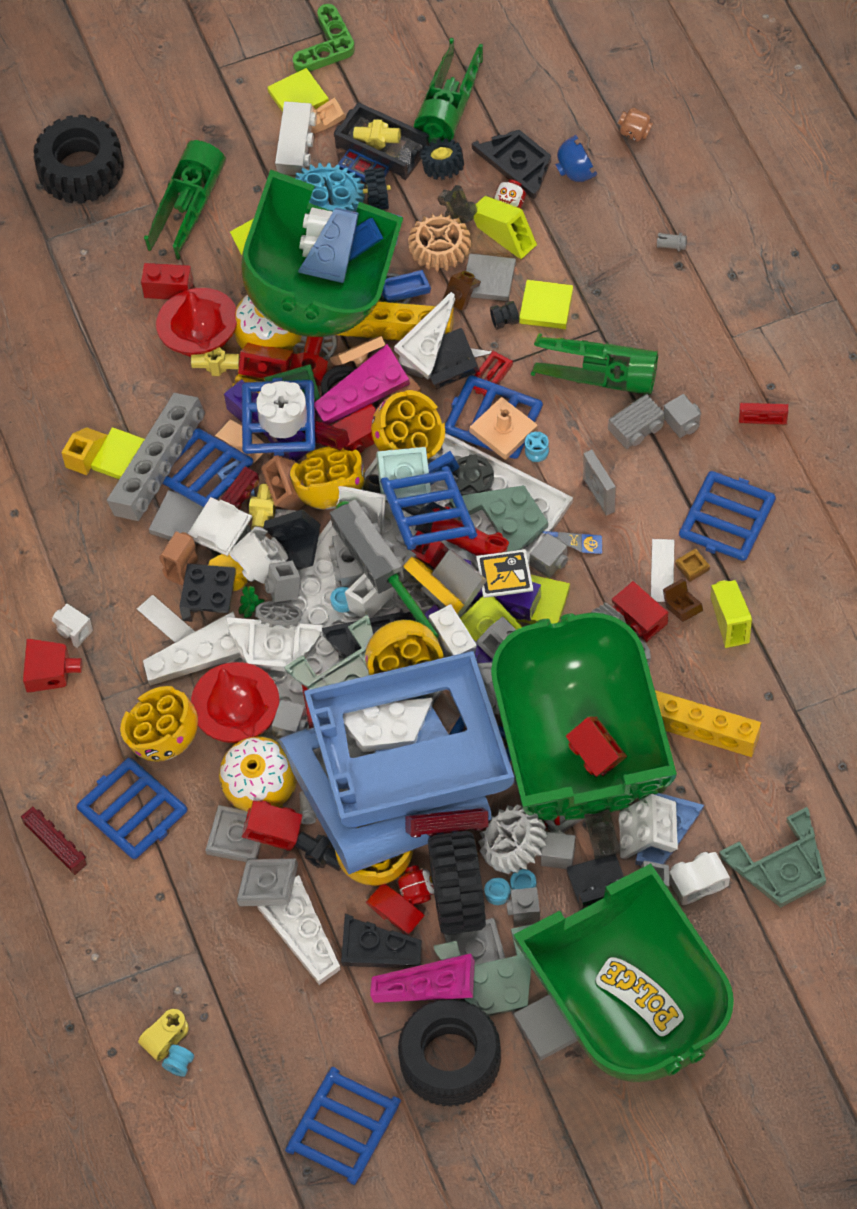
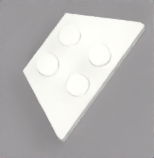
M227 617L226 620L228 631L244 663L255 665L263 670L285 671L284 666L302 655L306 658L320 637L323 625L298 623L296 627L290 625L289 629L281 625L271 628L269 623L261 624V620Z
M432 698L395 701L345 713L343 715L345 730L350 737L356 740V744L362 752L392 749L414 744L418 739L419 731L423 728L426 715L432 708Z

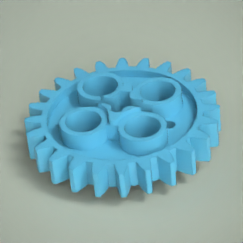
M318 163V168L309 165V170L302 168L301 173H296V179L315 185L309 201L311 204L330 211L340 208L355 212L358 203H363L365 196L363 194L364 184H360L361 178H355V172L348 174V168L340 170L339 165L331 168L330 163L326 167Z

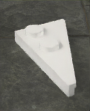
M452 292L394 346V351L427 379L432 374L455 302V295Z

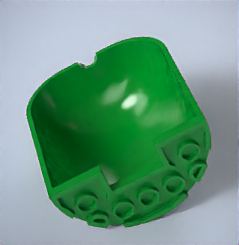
M270 169L242 253L241 275L247 295L256 309L267 320L290 333L307 337H327L346 332L360 324L373 311L381 297L403 217L359 202L355 211L359 213L356 227L366 220L373 218L384 239L348 263L344 283L299 273L298 271L306 257H303V249H299L302 235L306 236L307 228H303L305 214H310L311 208L330 210L309 203L315 185Z
M569 613L561 616V622L551 623L550 619L538 620L535 624L519 628L508 635L499 645L493 657L491 668L493 687L523 810L529 816L535 813L538 814V819L552 821L558 816H564L565 820H576L612 813L630 807L629 804L637 798L642 800L651 794L657 795V789L660 786L668 787L676 778L677 772L643 645L630 626L622 620L607 614L584 613L575 615ZM587 717H597L627 756L605 776L599 775L596 777L591 775L584 767L585 761L582 757L576 755L568 745L569 740L566 738V735Z
M651 863L606 886L603 899L573 915L564 918L562 913L558 911L514 934L515 943L590 1060L604 1073L616 1079L628 1082H648L675 1075L691 1063L694 1064L702 1060L706 1055L705 1053L721 1037L730 1021L734 1006L731 984ZM611 957L621 959L633 965L656 982L673 999L683 1013V1021L667 1035L659 1036L647 1021L629 1005L597 985L596 977Z

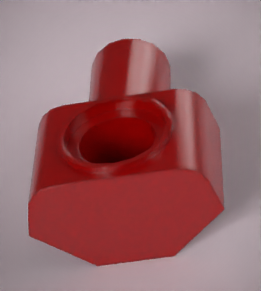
M307 337L304 352L293 354L290 370L310 364L313 368L312 372L316 386H321L328 365V361L320 357L323 337Z

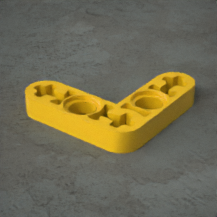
M411 556L403 565L411 575L445 606L451 604L456 613L465 606L460 599L432 575L433 571L421 560Z

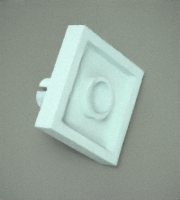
M426 447L376 452L381 494L385 495L380 482L384 477L394 480L429 473ZM430 483L394 489V492L398 499L431 493Z

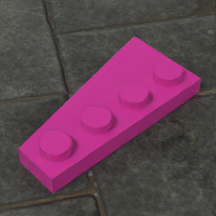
M387 344L314 403V409L321 421L329 425L370 403L376 402L410 385V381Z
M470 953L374 976L371 979L370 996L374 1003L473 998L475 960Z

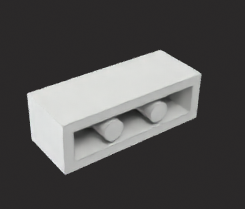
M284 101L275 161L276 169L279 173L296 175V173H301L302 168H309L311 155L308 154L309 147L313 146L314 134L311 133L312 126H316L317 113L313 112L312 104Z

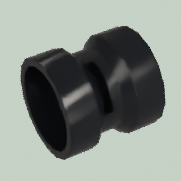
M514 301L506 302L502 307L498 305L490 307L491 319L496 330L503 328L505 324H519V315Z

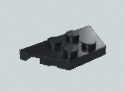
M520 130L509 132L506 135L493 136L492 141L479 144V141L472 143L473 151L509 180L521 183V188L532 199L537 197L551 163V155Z
M403 611L369 618L373 635L377 630L390 622L398 620L416 621L411 612L404 613ZM356 621L322 628L324 638L343 659L361 649L348 629V626Z

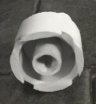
M284 381L263 385L257 397V411L261 428L269 432V435L275 438L294 436L301 427L303 429L307 422L306 401L300 386L297 383Z
M254 527L229 553L244 569L242 573L249 581L257 580L264 584L265 579L268 578L269 564L286 562L288 555L274 537L270 540L265 536L267 531L261 527Z

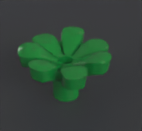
M244 586L242 589L244 596L240 597V603L243 605L239 607L238 611L239 614H244V618H250L255 608L265 602V600L258 598L253 586Z

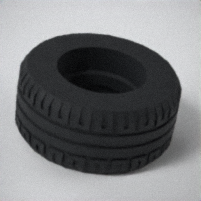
M458 999L436 1000L434 1003L430 1002L417 1009L408 1018V1021L405 1022L398 1041L401 1072L410 1089H413V1092L418 1094L423 1100L429 1101L432 1104L435 1103V1105H448V1107L464 1105L466 1102L470 1103L472 1100H476L477 1097H481L494 1083L501 1063L500 1038L494 1022L486 1015V1012L481 1011V1008L476 1007V1005L470 1004L467 1001L464 1002V1000L458 1001ZM455 1034L468 1039L474 1045L475 1056L463 1068L454 1071H443L431 1066L426 1061L424 1056L426 1047L439 1036Z

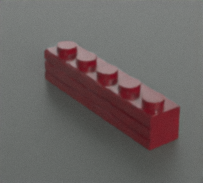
M315 421L316 443L341 451L350 442L345 429H339L333 425L330 426L324 422Z
M245 466L220 500L230 503L240 510L242 503L245 499L249 498L251 491L258 486L260 481L258 474Z
M32 806L21 816L23 824L76 875L87 865L85 861L86 856L82 851L78 852L75 849L76 846L72 841L65 839L62 831H57L54 828L55 825L51 820L44 818L45 816L41 810H36Z
M484 808L405 816L406 833L414 838L421 837L423 834L433 836L441 832L447 834L452 833V831H468L467 829L479 831L488 827V811Z

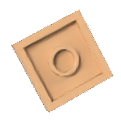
M382 336L372 338L330 357L333 366L354 361L358 368L368 360L367 355L369 352L385 345Z
M501 397L470 426L469 432L506 460L525 442L528 434L537 431L538 425Z

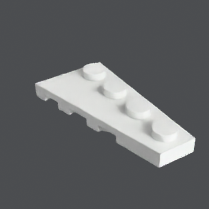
M234 612L143 660L150 686L242 658L226 626L227 617L235 618Z
M299 875L295 877L289 905L257 906L258 910L319 985L340 971V965Z

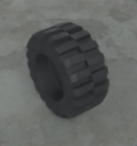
M70 115L66 116L64 120L58 119L54 121L52 126L48 125L43 130L44 134L41 133L38 136L33 150L39 181L48 194H53V197L58 200L63 198L67 203L78 201L79 204H82L87 200H91V202L98 200L99 196L102 195L104 197L107 195L110 188L114 189L118 180L121 179L123 174L124 161L119 138H117L114 129L109 127V124L105 121L99 122V118L93 116L86 118V115H78V117ZM76 152H90L97 155L94 160L83 166L70 167L61 164L64 158Z
M461 831L433 835L428 839V849L441 933L451 935L482 930L486 926V915L480 867L473 833Z

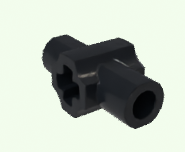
M305 832L300 833L294 846L306 852L305 859L310 864L323 869L327 864L337 871L341 870L336 858L335 849L327 836L318 834L314 838Z

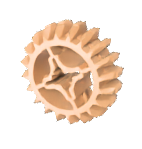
M442 212L438 217H435L432 213L431 218L428 219L423 216L422 222L416 221L415 227L411 228L408 238L409 252L412 254L414 261H418L420 267L426 265L428 271L432 267L437 272L440 268H444L447 271L449 266L456 268L457 262L463 263L464 257H468L471 247L470 232L467 230L465 223L461 224L459 218L453 220L451 214L448 217H444ZM453 237L457 240V243L455 245L452 243L451 240ZM423 240L427 241L428 245L426 247L422 245Z

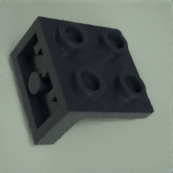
M462 328L443 336L430 376L436 390L480 372Z
M303 509L264 522L263 529L274 537L288 555L286 561L293 560L297 570L313 566L321 526L319 522Z
M187 563L179 606L182 621L192 622L194 613H198V611L229 613L236 569L234 567Z
M610 854L567 867V874L580 910L603 899L605 887L624 877L616 854Z

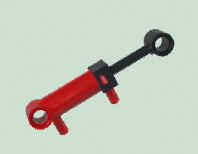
M367 475L363 490L381 494L379 475ZM431 502L421 509L416 506L401 509L415 516L447 510L450 507H443L435 502ZM453 518L416 525L415 530L427 534L464 526L462 521ZM476 529L477 537L474 539L465 536L445 540L475 556L507 552L509 541L500 532L488 535Z

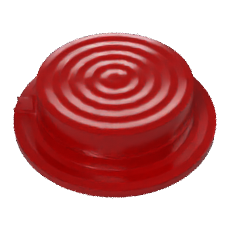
M193 288L182 291L170 298L160 309L156 319L158 336L169 349L189 357L191 355L211 352L219 347L222 348L237 328L236 306L230 297L215 289Z
M243 662L225 663L209 670L197 682L191 696V702L198 716V727L209 737L227 743H237L246 738L257 737L265 732L273 723L280 703L277 686L269 674L255 665Z

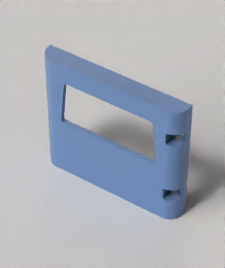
M473 651L304 691L342 825L346 827H359L499 793L508 789L514 783V774ZM449 690L467 728L464 732L351 758L349 756L343 715L437 691ZM339 789H348V791L339 792Z
M421 695L400 701L425 699L427 697L426 695ZM433 707L426 715L425 723L422 730L418 733L416 743L449 735ZM303 729L278 739V743L288 759L296 780L348 874L428 844V839L432 836L423 834L421 837L414 838L406 833L405 816L484 808L488 811V820H491L489 803L486 797L482 796L384 820L360 828L346 827L341 823L329 779L313 750L320 748L315 729ZM389 749L375 750L374 752L377 753Z

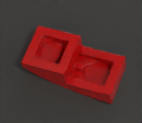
M386 884L380 885L365 902L382 919H388L405 935H409L425 916L414 905L406 901L403 896Z

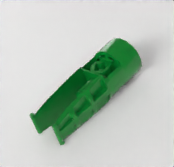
M449 39V48L443 55L438 69L435 71L414 122V128L429 135V143L433 141L435 144L438 139L441 142H444V139H448L449 142L453 140L472 92L480 63L483 62L482 44H479L458 93L457 90L460 82L455 81L454 77H451L450 80L447 79L442 89L454 56V39Z
M192 140L187 143L168 183L165 194L159 203V208L152 221L149 234L144 236L148 251H151L174 207L180 213L186 212L173 244L176 259L179 260L181 258L179 253L188 240L193 227L198 222L199 216L205 204H207L226 162L224 154L215 146L199 140Z
M541 333L537 335L534 346L584 356L583 368L535 363L531 376H535L538 373L556 379L574 381L578 384L585 383L599 386L600 388L652 394L658 363V351L609 343H595L587 340L579 341L542 337Z

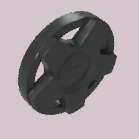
M469 455L457 460L460 467L452 472V474L458 478L456 483L462 496L490 490L494 483V471L487 460L477 455ZM490 477L488 483L484 485L483 480ZM467 488H472L474 491L468 492L464 490H466Z

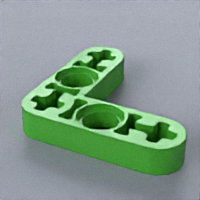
M323 4L317 11L319 24L328 41L296 52L293 55V66L296 72L305 68L311 72L347 59L354 54L353 38L334 5ZM325 14L331 16L332 21L329 22V19ZM334 28L342 30L339 34H332L330 32ZM325 51L329 53V56L322 58L318 54Z

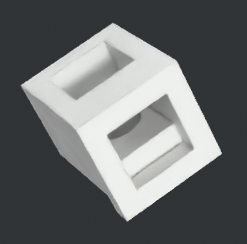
M66 604L53 615L52 622L57 625L56 630L66 639L70 637L73 646L76 648L93 631L90 618L69 604Z

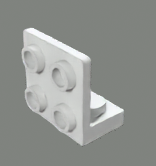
M651 794L620 811L619 845L620 857L622 859H628L650 846L668 852L678 849L675 801Z

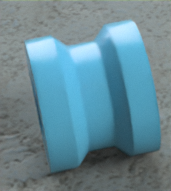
M536 431L526 436L525 455L529 460L540 462L547 458L549 454L548 437L544 433Z
M171 1045L168 1050L169 1056L163 1060L161 1065L170 1073L185 1077L188 1072L187 1066L193 1062L195 1056L184 1047Z

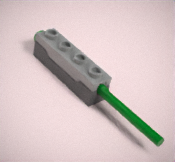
M356 499L351 502H339L335 510L329 512L332 526L375 590L380 594L393 587L416 621L427 626L438 638V633L402 584L405 581L403 574L405 568L403 567L402 559L400 556L395 557L389 540H383L378 524L376 522L372 524L366 507H360Z

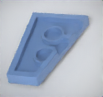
M335 208L298 272L344 283L359 213Z
M658 793L657 796L676 802L677 842L679 845L702 812L704 805ZM650 846L637 854L635 864L641 866L643 861L665 864L673 852Z

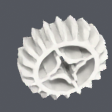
M517 804L515 807H511L508 805L506 811L499 809L497 816L491 815L492 821L486 827V831L480 832L483 839L478 842L485 862L496 871H503L507 874L511 871L518 873L520 867L527 870L529 862L535 863L534 858L536 855H542L540 848L546 846L543 839L547 837L546 831H544L546 826L541 819H538V814L534 813V815L529 816L524 812L522 806Z

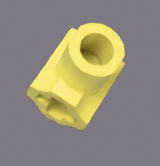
M373 120V122L369 123L368 127H354L353 138L360 142H366V145L377 150H381L383 147H386V143H400L401 129L389 128L388 124L382 120Z
M220 347L204 354L191 355L192 368H206L212 376H220L227 369H239L240 354H226Z
M260 484L257 497L252 496L250 498L249 514L252 515L251 519H253L251 530L254 527L263 528L266 520L275 518L276 506L272 501V494H270L267 484Z

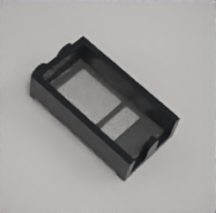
M359 102L353 109L348 111L344 122L338 125L334 131L337 149L341 148L346 151L351 149L387 166L389 171L401 176L404 180L409 177L420 162L421 151L424 150L426 145L429 146V135ZM373 120H382L388 124L389 128L401 129L400 143H386V147L377 150L366 145V142L354 139V127H368L369 123L373 122Z

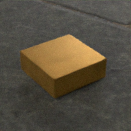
M696 548L675 560V565L689 582L710 570V565Z

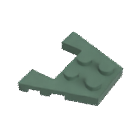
M524 485L462 496L470 515L483 510L496 532H500L509 541L507 552L522 550L525 546L528 547L548 528L547 519ZM449 499L451 508H456L453 499Z
M368 615L348 626L349 631L361 647L360 650L318 676L304 655L284 666L285 671L308 690L369 676L365 663V652L368 642L373 636V631Z
M807 807L786 818L787 824L798 841L754 863L740 841L719 851V857L780 908L826 884V877Z
M531 925L511 929L516 956L474 966L473 998H463L465 1002H470V1004L481 1008V1011L486 1012L488 1016L515 1011L528 1006L531 966L515 943L514 934ZM457 941L434 946V952L440 960L460 956Z

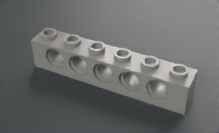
M173 393L107 499L114 516L139 521L143 513L146 512L148 505L159 491L166 476L169 475L172 466L177 458L180 457L188 440L192 438L193 432L204 418L205 412L198 397Z

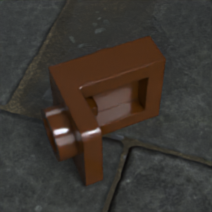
M467 271L451 275L443 299L452 292L455 295L453 306L463 311L468 305L473 289L479 287L481 281Z
M680 579L663 589L666 608L682 622L703 611L702 603L688 592L684 579Z

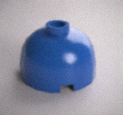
M574 135L564 141L558 148L557 157L559 163L555 165L561 176L566 175L574 182H585L598 174L596 171H590L593 164L582 144L575 143L578 137Z

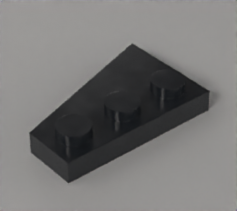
M345 913L342 966L412 968L421 965L422 940L394 930L382 929L374 923L368 921L365 923Z

